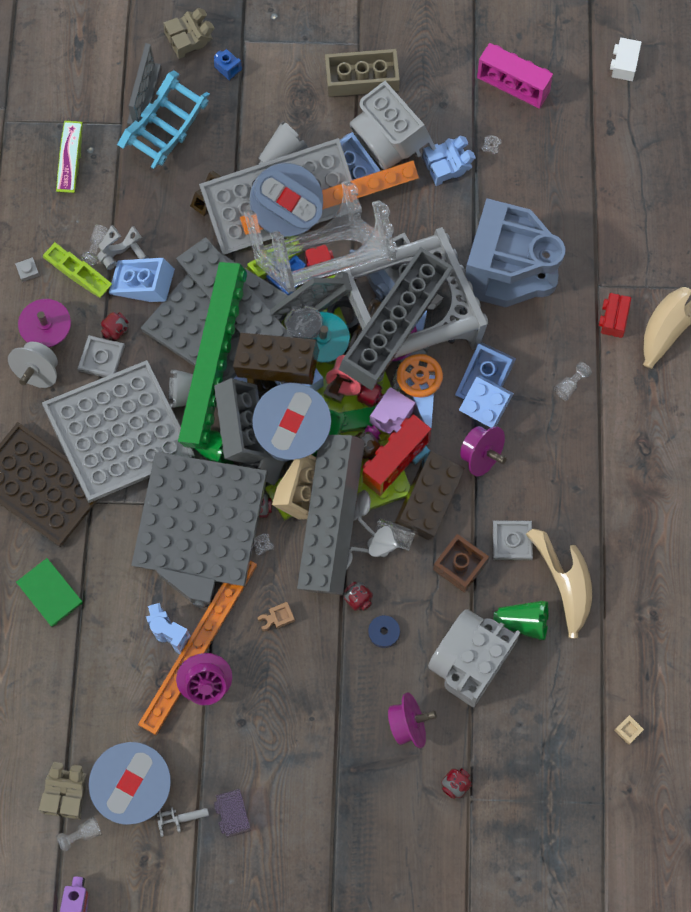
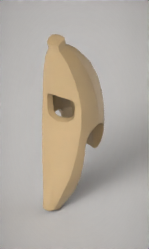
M681 287L671 292L653 312L644 335L645 362L643 365L652 369L681 333L691 325V301L686 304L691 295V289Z
M531 529L526 533V536L540 551L560 590L568 628V638L577 639L578 632L584 626L590 613L592 603V582L585 559L576 545H570L573 566L570 571L565 573L548 534L541 530Z

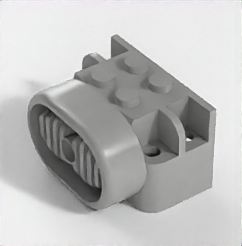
M386 81L382 82L360 100V107L363 112L350 122V127L363 147L383 170L395 166L402 159L408 158L412 154L420 157L419 149L426 144L433 151L436 149L423 122Z
M465 609L458 616L434 652L428 668L445 679L444 686L450 693L474 708L516 645L520 632L517 630L514 634L505 628L503 623L499 624L492 619H483L469 609Z

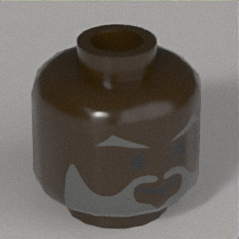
M363 430L355 435V437L365 440L362 459L369 458L371 460L376 456L375 453L380 447V443L372 432H365Z

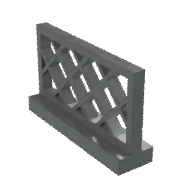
M145 43L129 103L128 127L135 120L139 122L143 118L141 117L142 112L149 103L152 104L161 72V64L154 62L151 44Z
M341 272L334 278H311L270 309L271 315H293L301 310H310L315 313L324 311L352 290L348 273Z

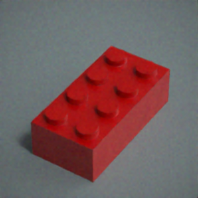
M414 414L410 419L407 417L400 425L401 429L398 432L394 431L388 438L389 442L385 446H380L372 461L369 459L362 467L363 483L379 496L389 488L430 442L431 428Z

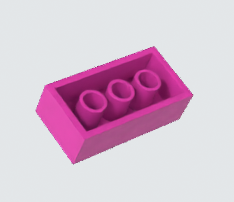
M489 43L479 59L477 78L540 109L550 93L553 73L545 68L534 65L531 61L518 57L515 53L503 50L498 45Z

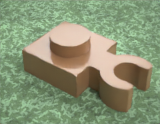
M287 602L269 609L271 615H260L258 617L259 622L262 620L267 621V624L261 627L262 631L269 630L273 624L278 629L295 621Z

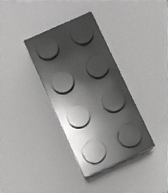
M233 378L215 385V398L217 401L224 458L245 464H253L268 458L267 451L260 445L253 430V414L259 402L257 385Z

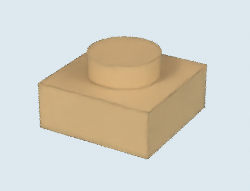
M629 715L614 731L630 744L644 729Z

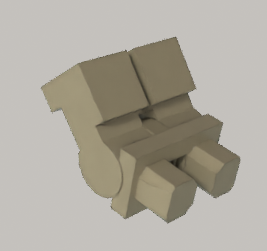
M197 8L194 12L187 11L184 14L185 16L180 19L174 18L163 22L164 33L179 59L185 57V54L203 48L206 46L207 41L210 42L213 39L211 32L215 28L210 21L203 22V19L207 16L204 9Z
M53 762L45 780V790L39 806L41 814L58 817L61 814L65 818L81 820L87 775L83 773L82 766L73 765L70 771L63 770L62 763Z

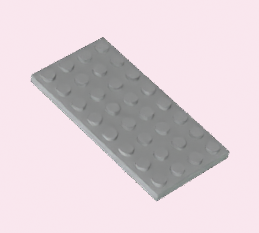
M339 138L199 184L222 254L225 255L278 237L264 229L245 235L239 218L252 213L250 208L251 188L256 178L268 167L279 163L300 165L315 176L322 190L351 181L352 178ZM358 198L323 209L317 223L361 209Z

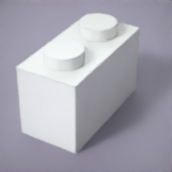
M620 37L619 44H615L613 55H616V59H612L610 70H613V78L633 81L641 41Z

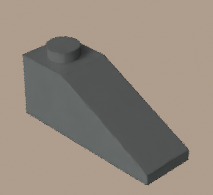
M157 568L158 576L191 603H194V606L205 608L211 604L216 588L214 579Z

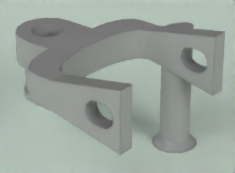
M111 225L103 241L99 244L101 251L97 258L101 264L106 266L107 270H111L117 265L113 257L116 254L124 253L129 247L132 248L139 259H149V256H146L136 243L142 236L134 226L131 227L122 243L111 245L122 237L114 225Z

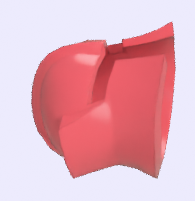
M345 355L338 356L334 368L326 375L327 384H330L339 374V377L351 380L352 382L343 381L338 393L357 395L360 392L361 383L339 370Z

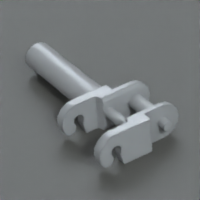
M171 807L170 811L166 812L159 810L157 817H160V820H158L161 837L164 836L162 826L171 822L176 823L177 831L180 833L179 823L209 816L208 808L175 816L176 810H173V807ZM172 815L173 819L163 821V816Z

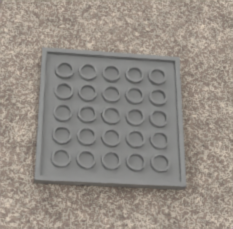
M147 360L42 402V406L88 503L150 478L155 452L195 458L191 448L184 447L178 442L181 427Z

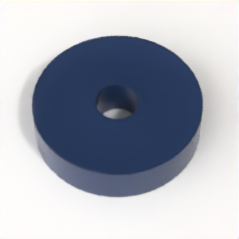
M382 615L371 621L368 635L375 646L388 648L398 641L400 627L394 618ZM386 629L388 633L383 635L380 631Z

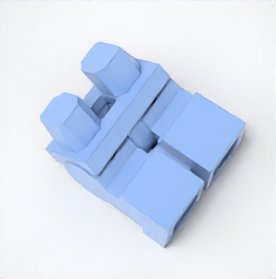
M466 137L448 138L440 145L435 144L436 149L434 151L430 146L423 148L422 159L427 169L430 170L429 173L435 186L453 177H460L472 168L470 163L476 157L471 150L464 151L463 148L468 145Z
M160 603L148 606L150 616H146L156 639L160 642L171 643L175 652L181 654L191 637L188 629L175 622L171 624L166 611L161 608Z

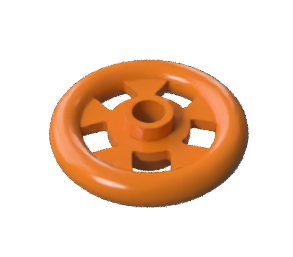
M414 354L405 358L397 370V381L400 388L413 397L422 398L432 395L439 389L443 380V372L439 363L431 356L425 354ZM419 362L427 363V367L418 366ZM409 365L414 367L411 373L405 371ZM421 372L423 376L418 377L416 374ZM429 372H435V379H429ZM409 378L415 383L411 387L406 383V380ZM427 383L428 388L421 390L419 385Z

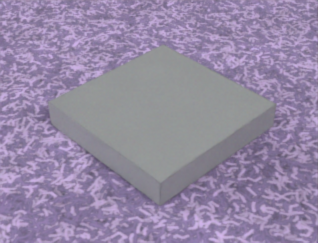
M88 335L78 371L100 377H107L117 373L125 344Z
M493 521V560H532V541L526 536V533L532 529V521Z

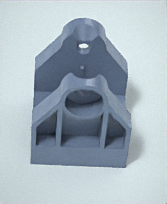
M486 198L467 262L465 277L467 281L471 282L475 297L480 301L502 307H508L534 297L549 296L555 291L558 284V268L565 256V246L558 236L551 234L532 210ZM545 252L549 253L550 257L545 258L542 254ZM543 273L545 278L540 279L537 275Z

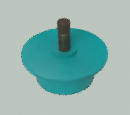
M317 312L322 319V327L320 332L311 338L317 341L320 350L317 362H331L336 360L338 356L343 355L347 350L350 340L349 330L345 322L338 316L328 312Z

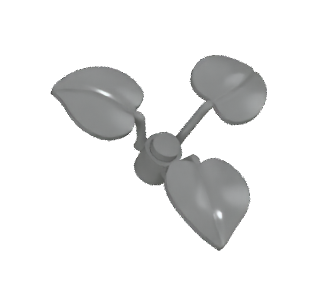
M366 490L357 494L354 520L358 518V521L373 537L367 543L368 549L349 548L347 568L352 562V551L367 552L373 557H385L389 552L399 547L394 532L390 527L384 526L375 533L362 520V516L369 512L371 505L370 496Z

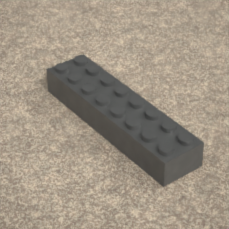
M420 247L343 358L339 370L370 390H373L449 277L453 266Z
M328 435L317 451L297 589L314 593L343 595L365 443L363 439L352 435Z

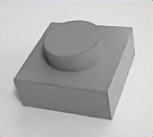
M33 257L15 263L22 282L40 276Z

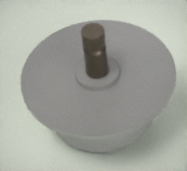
M28 342L23 348H15L8 355L9 366L15 375L20 378L19 383L25 386L28 383L39 388H47L56 382L57 373L55 367L58 364V360L54 352L47 346L38 342Z

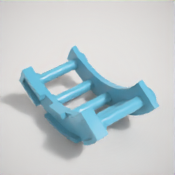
M174 70L167 74L156 95H158V98L153 104L149 103L142 112L141 117L143 118L139 122L135 120L126 128L117 144L121 148L133 145L155 159L151 165L153 169L158 165L162 166L178 142L182 143L187 136L186 131L195 120L201 108L204 110L209 102L207 98L210 93L206 92L201 97L179 83L177 78L180 74ZM171 89H176L197 103L190 114L168 101L167 95ZM160 106L166 107L186 120L179 131L157 117L156 112ZM149 122H153L174 137L166 144L146 131L145 127ZM142 136L162 150L157 153L136 139V137Z

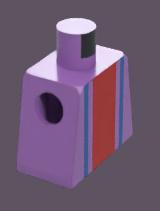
M73 877L72 886H65L60 912H87L89 894L86 888H84L85 878Z

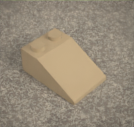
M309 455L305 458L294 460L275 492L272 505L297 519L308 518L316 464L315 456Z

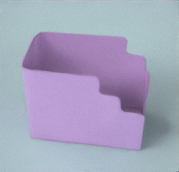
M390 387L370 415V424L389 434L393 430L398 432L401 429L400 425L407 417L409 418L414 411L416 402Z

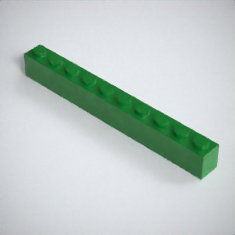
M219 262L178 438V442L187 448L206 450L207 444L210 442V430L215 421L214 412L217 407L214 386L223 382V373L227 368V355L231 350L230 342L232 335L235 333L234 324L236 317L239 315V302L243 297L244 282L247 280V271L239 263Z

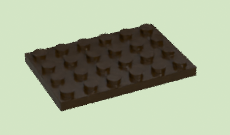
M17 422L0 443V505L58 547H61L99 499L88 503L67 456Z

